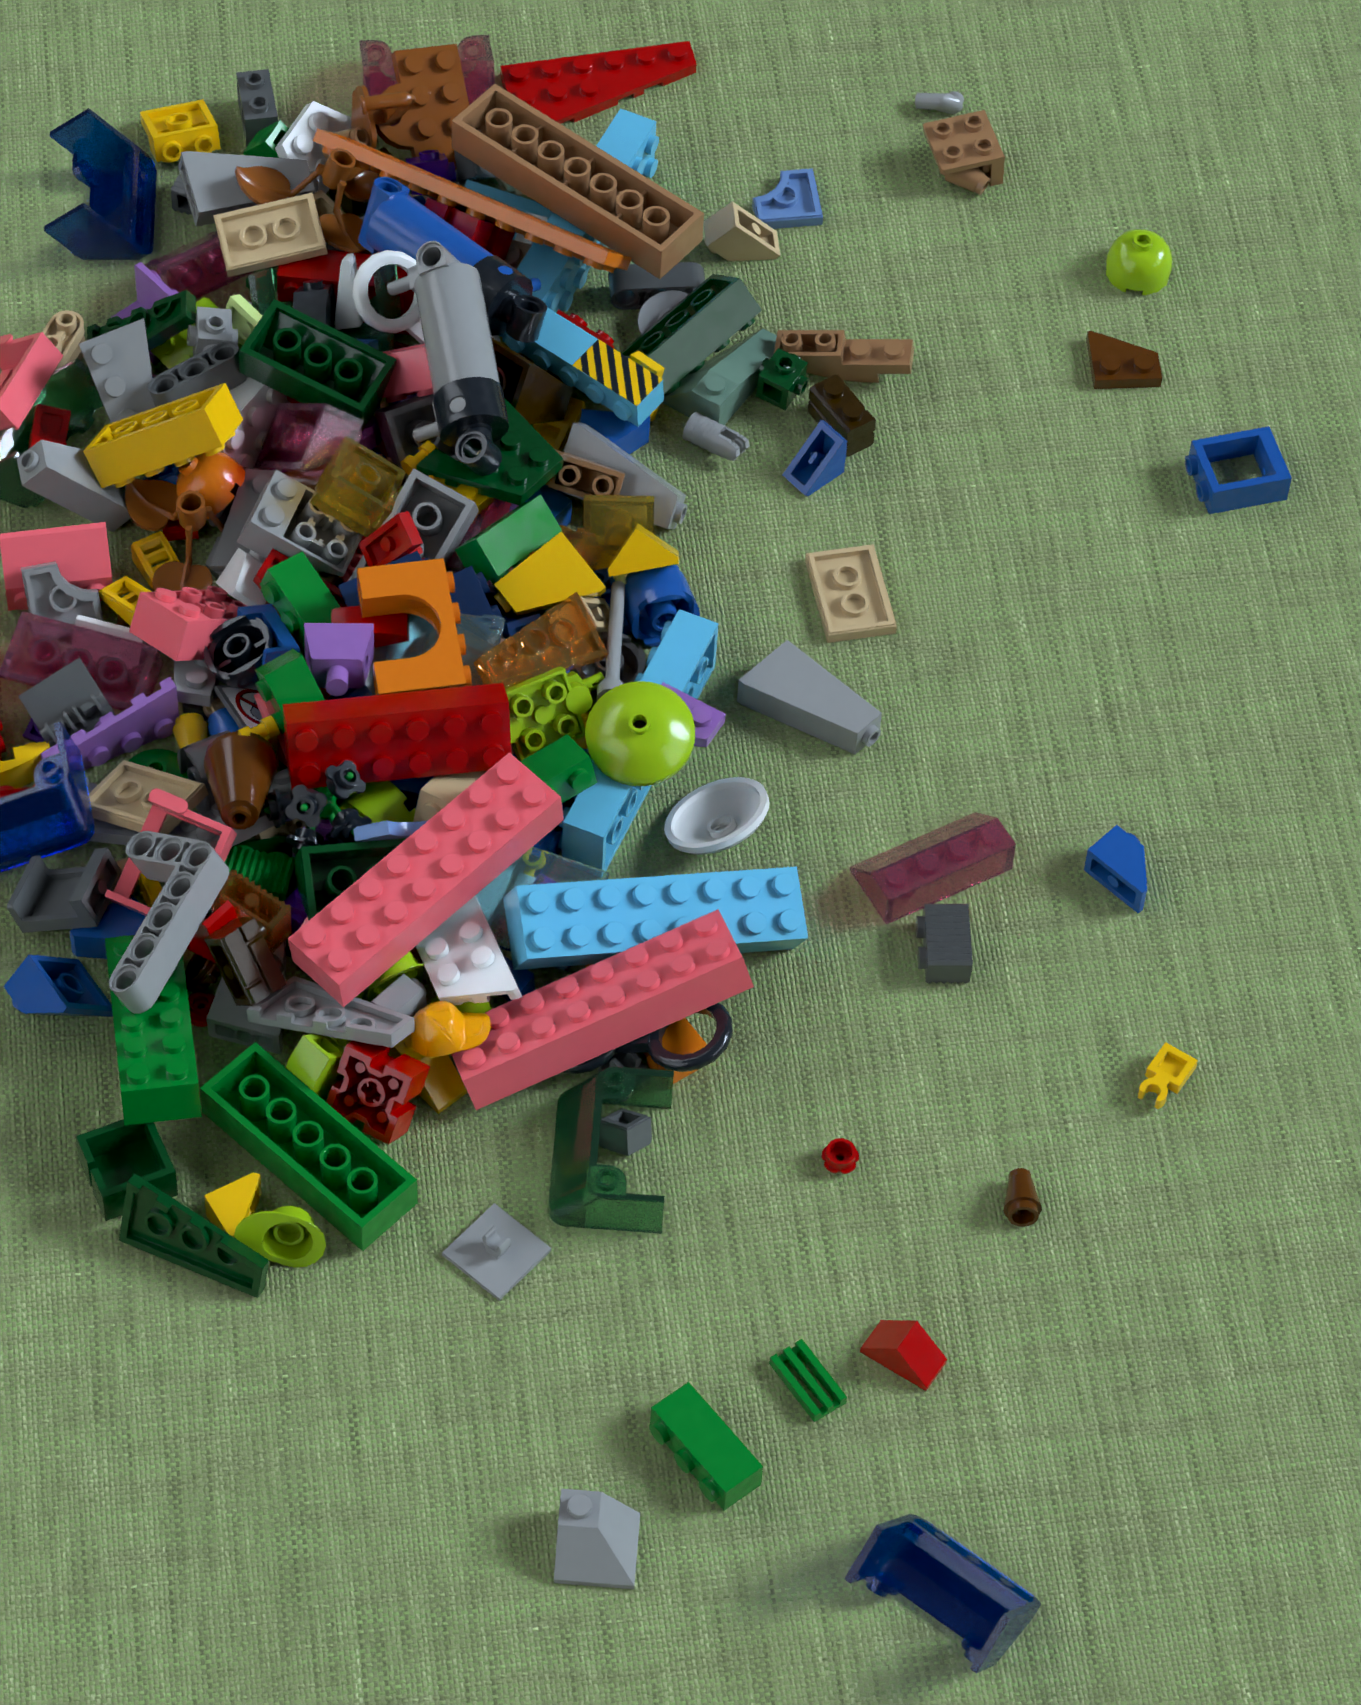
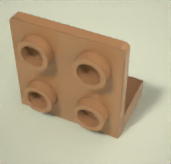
M985 110L923 124V132L941 174L945 175L978 167L991 179L989 182L990 186L1003 184L1005 156Z

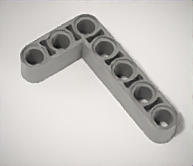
M142 831L135 834L127 842L126 854L147 879L165 882L164 887L109 979L110 989L126 1008L134 1014L147 1011L156 1002L229 876L228 866L206 841L152 831Z

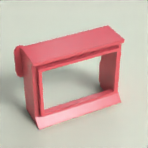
M43 332L14 340L11 334L0 336V369L2 370L0 373V431L13 427L16 430L19 429L63 358L62 353Z
M158 788L151 790L148 801L152 804V807L140 832L152 831L160 833L167 815L173 816L220 836L214 850L224 862L226 861L237 836V833L231 827L188 810L187 801ZM128 858L114 891L107 889L105 897L113 903L146 916L151 908L130 899L142 872Z

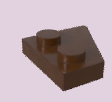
M1087 331L1086 344L1094 389L1161 387L1162 373L1158 352L1094 331Z

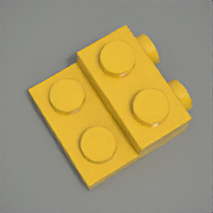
M204 99L140 112L141 124L148 136L150 150L156 162H175L180 159L181 152L211 153L221 149L218 125Z

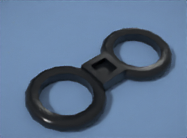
M720 1003L697 1012L713 1018L716 1021L717 1030L713 1039L704 1048L694 1053L680 1055L671 1053L663 1048L662 1037L669 1026L667 1025L570 1068L563 1073L580 1074L591 1072L607 1064L616 1053L648 1052L652 1060L666 1070L679 1072L698 1070L714 1062L727 1049L733 1035L732 1018L725 1006Z

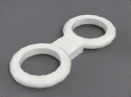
M385 250L371 255L360 265L353 280L352 297L358 314L366 324L380 332L398 333L406 330L420 344H423L424 337L415 293L409 310L401 317L395 319H387L379 315L371 306L368 297L369 281L373 273L380 267L388 264L397 265L408 274V268L417 265L416 260L400 251ZM491 335L492 338L500 342V338L497 335Z

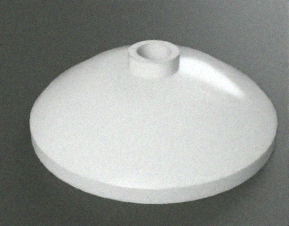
M733 777L708 783L686 795L672 808L665 821V835L675 849L690 854H712L732 848L752 835L761 825L769 809L768 794L761 783L750 778Z

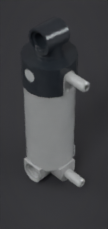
M428 241L418 249L416 254L417 265L408 268V276L387 284V290L392 296L408 290H412L416 294L434 393L433 408L436 422L414 429L413 437L416 442L420 443L439 436L444 444L455 447L457 458L477 475L487 476L494 473L502 461L500 448L493 442L501 439L508 432L509 420L503 388L500 385L480 274L475 267L457 260L439 242Z

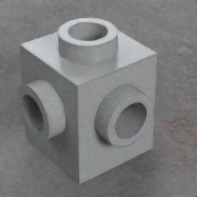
M197 306L196 323L189 325L187 332V346H193V356L223 341H233L238 344V329H232V309Z

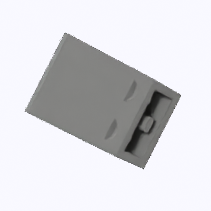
M276 469L262 489L236 542L264 558H267L272 548L288 558L303 551L316 571L343 577L369 521Z

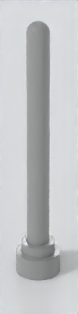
M615 581L611 585L605 678L597 687V701L609 690L623 684L620 680L625 585L622 581Z

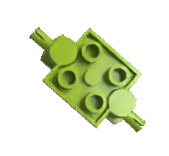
M559 666L505 689L509 701L511 744L519 761L567 734L573 740L585 736V726L581 715L589 711L592 706L593 700L590 692L596 690L598 684L604 679L601 672L582 680L578 673L574 671L566 673L565 668Z

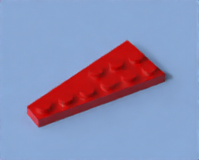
M690 41L502 65L500 66V76L506 91L561 124L566 121L575 123L618 105V100L631 95L633 98L644 94V89L654 85L665 86L696 73L697 63Z

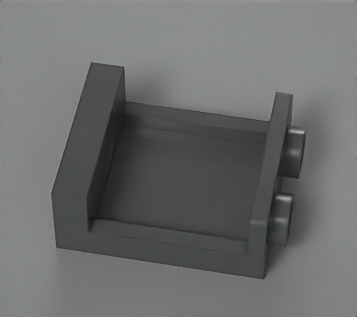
M108 848L95 849L85 867L49 869L41 856H32L7 904V909L22 933L98 927L110 903V900L105 897L107 889L114 891L122 871Z

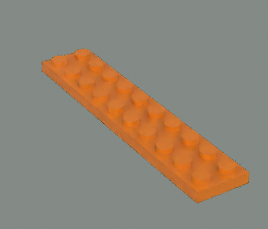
M318 128L316 130L313 141L324 146L322 149L323 153L330 155L331 151L337 148L347 150L355 157L356 167L376 172L380 177L395 179L408 186L412 191L437 198L438 202L463 209L466 211L465 213L482 220L486 219L495 223V226L524 235L525 239L552 247L554 251L560 254L583 260L582 263L593 268L603 269L614 273L615 268L628 270L632 259L629 256L346 136Z

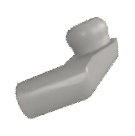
M957 91L950 93H917L915 96L916 109L937 110L948 114H956L963 108L964 97Z

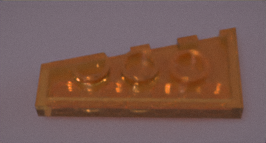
M575 592L537 620L532 621L519 632L508 637L480 656L473 664L484 685L504 683L506 689L559 666L569 671L601 661L608 655V652L578 592Z

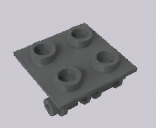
M80 657L18 696L46 743L49 742L50 747L81 729L86 731V733L93 730L96 723L100 721L99 718L109 712L116 716Z

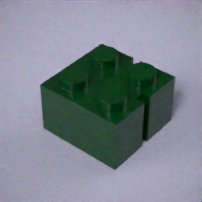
M123 1119L76 1136L80 1164L90 1187H93V1194L105 1221L122 1216L127 1182L134 1173L171 1197L178 1195L176 1171L154 1122L124 1126Z

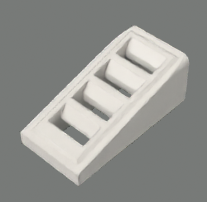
M354 253L347 254L340 266L334 321L336 330L360 327L364 322L356 310L352 297L353 280L358 271Z

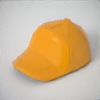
M438 1001L425 1006L415 1014V1031L410 1034L412 1047L419 1054L426 1057L445 1056L481 1045L489 1035L491 1021L490 1017L485 1013L461 1012L451 1002Z

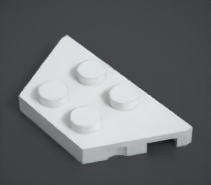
M314 101L307 104L275 147L278 157L307 160L310 172L315 171L318 164L325 165L327 161L322 153V145L313 141L317 128L332 133L351 129L352 117ZM319 175L317 177L318 191L323 190L326 194L329 188L323 184L322 176Z
M476 895L416 946L438 998L442 1002L447 1001L454 1005H461L465 1002H489V997L508 994L511 1000L523 997Z

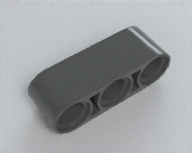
M679 262L661 279L636 264H629L627 271L615 268L614 273H608L610 301L615 308L620 310L641 309L650 297L663 291L676 290L690 294L705 281L704 268L695 262Z
M233 341L220 342L151 379L148 383V390L155 407L222 383H226L230 391L245 382L248 376L239 372L240 349L238 344Z

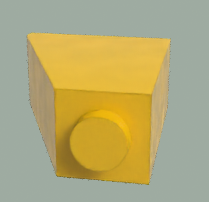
M561 531L497 581L494 587L498 593L493 597L506 613L512 610L516 616L569 604L580 596H601L606 592V587Z

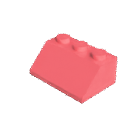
M106 522L0 534V549L8 611L28 610L21 567L56 561L61 575L70 584L79 588L97 589L100 591L113 583Z

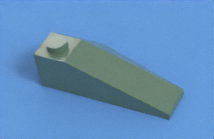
M763 328L709 359L701 369L692 374L688 373L679 381L680 386L674 392L664 395L662 403L688 417L694 412H698L703 416L709 417L711 420L717 421L719 424L725 425L757 388L758 370L765 358L771 359L773 356L777 335Z

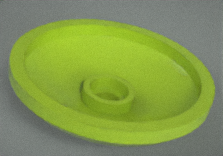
M629 682L609 690L594 704L586 722V746L594 764L612 780L629 786L655 785L674 776L687 763L695 743V724L686 703L671 689L652 682ZM638 720H642L646 723V726L639 729L634 727L633 724Z

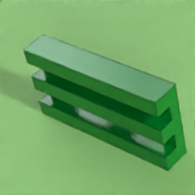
M803 1339L797 1341L793 1348L788 1346L783 1349L781 1355L775 1354L770 1357V1366L813 1422L818 1421L846 1404L847 1396ZM798 1356L801 1357V1359L808 1366L811 1372L815 1375V1377L818 1379L821 1385L825 1388V1390L833 1399L832 1401L823 1391V1389L820 1387L817 1381L813 1378V1376L810 1374L807 1368L803 1365ZM787 1362L791 1364L807 1388L812 1391L822 1404L821 1408L815 1405L785 1366Z

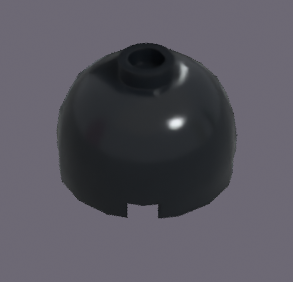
M237 616L225 621L211 634L213 641L210 644L209 650L205 646L204 659L205 664L223 684L237 689H250L255 687V683L259 681L255 669L262 666L264 649L278 647L277 641L261 619L249 620L246 616Z

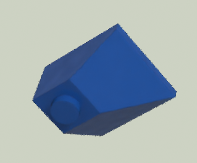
M28 954L3 986L12 998L13 1006L24 1014L113 1017L112 1004L79 959Z

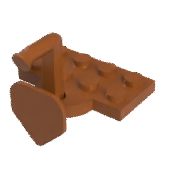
M457 44L394 51L391 57L397 84L389 86L382 94L369 96L365 85L357 86L352 94L351 129L357 127L364 128L369 135L367 146L374 149L377 146L378 134L386 144L396 149L410 150L412 157H419V152L439 150V154L445 153L448 162H454L456 170L455 153L452 149V120L469 106Z

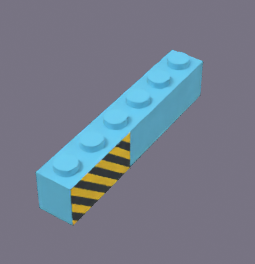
M548 307L538 340L535 342L517 341L506 332L499 335L511 350L516 353H522L533 360L541 369H547L557 375L567 386L576 387L594 403H601L612 410L618 418L624 421L628 420L637 427L664 401L663 379Z

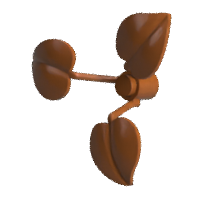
M333 149L325 165L318 164L316 170L292 190H290L289 180L276 169L263 166L236 167L235 175L241 190L250 200L258 205L286 199L287 197H294L316 177L321 175L325 186L330 189H337L333 208L334 215L323 214L319 218L325 242L337 249L351 253L359 252L362 254L367 251L358 241L363 221L355 214L346 213L341 215L340 206L343 193L354 201L368 202L374 180L378 178V173L356 167L355 157L347 150Z
M135 478L131 483L127 484L125 487L127 511L132 521L138 527L149 531H159L168 524L169 519L172 521L179 519L180 525L186 531L185 564L172 561L159 567L153 576V591L156 592L157 588L180 591L183 587L204 590L208 586H212L210 570L203 565H192L193 531L200 530L205 525L207 517L221 532H223L224 524L213 513L211 506H205L203 495L197 491H186L178 497L176 485L162 480H141Z

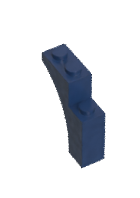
M417 550L388 564L429 560V558L421 559ZM472 566L454 573L455 593H450L452 603L458 602L461 620L480 632L487 641L501 636L502 631L499 626L504 625L505 622L497 604L490 607L485 593L490 592L483 573L475 574ZM357 577L338 585L347 607L360 606Z

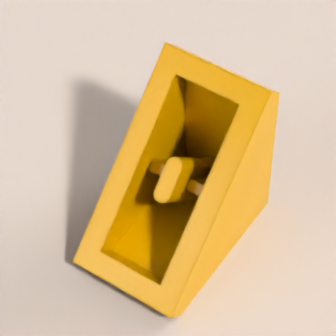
M254 1172L204 1195L206 1216L209 1221L234 1237L236 1226L244 1218L256 1211L262 1195L261 1175Z

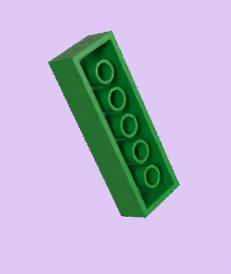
M135 935L105 938L109 979ZM182 956L156 1002L145 1012L136 1014L130 1012L110 989L124 1126L202 1117Z
M256 1042L200 1087L202 1113L362 1251L418 1204L417 1179Z

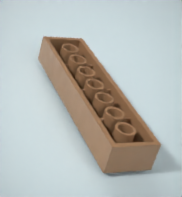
M497 84L492 85L452 120L453 150L612 250L631 257V262L659 279L666 275L702 242L703 212Z

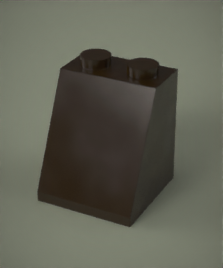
M492 338L500 385L503 388L504 398L530 424L563 421L573 389Z

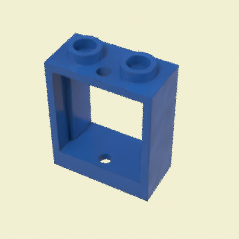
M1269 426L1192 440L1189 455L1185 457L1186 471L1189 476L1193 475L1196 482L1198 500L1204 502L1209 514L1287 500L1292 477ZM1254 455L1262 477L1219 485L1210 462Z

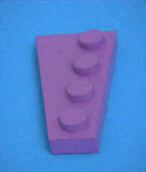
M171 677L159 683L161 689L146 697L144 693H141L130 701L133 706L115 716L112 712H109L99 718L100 721L96 723L93 730L86 733V731L81 729L42 752L43 775L47 782L53 784L60 780L70 779L76 773L93 766L103 765L114 757L126 752L136 751L147 743L173 734V727L176 718L179 717L177 687Z

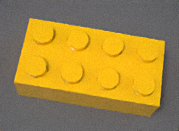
M222 383L107 424L83 452L101 488L113 484L116 488H120L131 483L136 476L144 474L145 477H151L162 472L165 466L173 463L176 467H180L194 460L196 455L205 453L206 456H212L219 453L225 448L224 444L226 441L235 436V430L241 424L243 418L226 383Z

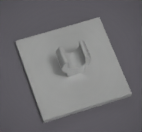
M494 1203L442 1252V1256L500 1301L551 1252V1247Z

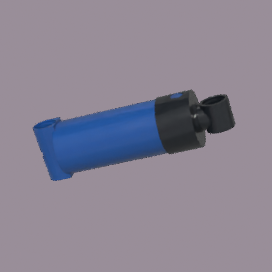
M378 177L374 180L358 238L359 243L373 254L385 250L400 251L416 260L417 251L424 243L428 241L439 242L461 263L469 264L478 270L492 336L501 335L506 332L511 338L520 342L531 343L538 340L547 311V305L541 299L532 296L533 292L541 289V281L538 278H527L497 255L489 253L424 206L426 200L422 195L411 197L409 195L410 189L399 181L389 177Z

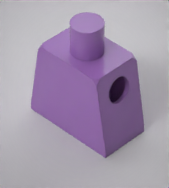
M304 623L305 658L318 687L326 688L327 692L333 696L344 695L348 688L364 687L374 657V624Z

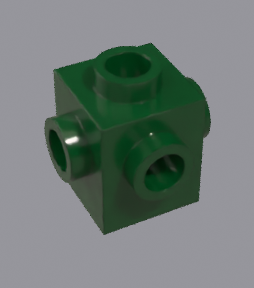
M778 348L771 359L765 358L758 370L759 377L756 397L786 411L795 396H802L809 383V378L806 377L808 362L795 354Z

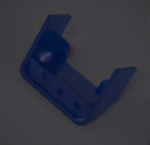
M89 108L50 131V137L73 154V174L78 181L83 182L90 188L89 206L85 203L78 205L46 224L44 232L70 250L72 254L83 260H141L151 254L154 248L157 170L152 158Z
M61 721L54 723L59 753L48 756L37 764L34 770L35 786L0 798V873L28 864L32 856H41L43 859L87 843L94 834L95 825L81 751Z
M908 1514L876 1525L844 1578L850 1584L862 1579L866 1580V1587L881 1597H886L888 1594H901L963 1638L961 1646L965 1650L964 1656L973 1663L970 1669L975 1673H979L997 1664L1030 1623L1041 1606L1040 1601L1026 1589L939 1528L914 1514Z

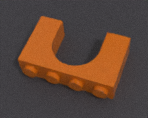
M444 558L357 568V590L362 618L399 613L413 614L428 621L435 628L439 636L435 645L422 655L373 662L375 695L472 686L470 666H463L462 656L466 655L464 634H457L456 624L461 623L458 602L452 603L450 593H455L454 576L452 571L446 572Z

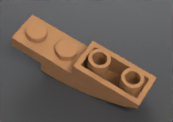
M778 330L774 350L775 353L778 348L808 362L806 373L827 378L839 375L842 380L879 383L880 374H911L914 343L913 339H846L844 330Z
M556 450L563 457V467L545 485L616 507L625 473Z

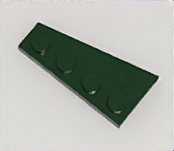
M184 290L155 301L150 309L146 310L143 307L133 309L131 316L122 319L119 316L107 319L106 325L102 327L97 324L88 326L87 340L144 318L148 350L151 351L181 331L188 329L189 325L196 323V296ZM87 366V379L94 383Z
M135 1173L128 1180L118 1241L258 1298L265 1288L269 1265L267 1258Z

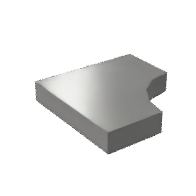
M56 561L21 567L34 639L74 632L77 615L103 621L98 590L82 589L70 584L61 575Z

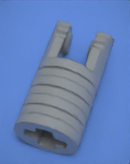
M694 412L690 416L682 435V439L690 441L692 444L698 445L700 448L730 461L736 460V457L740 453L745 452V449L750 446L749 439L698 412Z

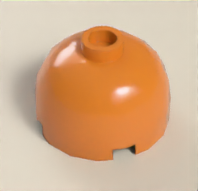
M219 452L212 456H206L205 453L196 455L195 459L188 464L178 468L180 474L176 482V492L178 497L186 491L199 492L205 499V506H211L213 513L217 515L235 497L230 491L235 483L240 487L242 486L246 472L235 459L226 453Z

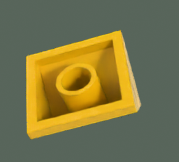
M637 523L610 562L608 575L611 577L679 564V552Z

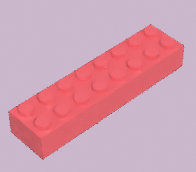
M509 752L288 938L292 961L342 1007H345L564 820L561 796Z
M717 909L527 993L519 999H514L485 1012L491 1021L490 1032L486 1040L475 1048L451 1055L475 1109L478 1110L751 989L754 986L744 959L721 913Z

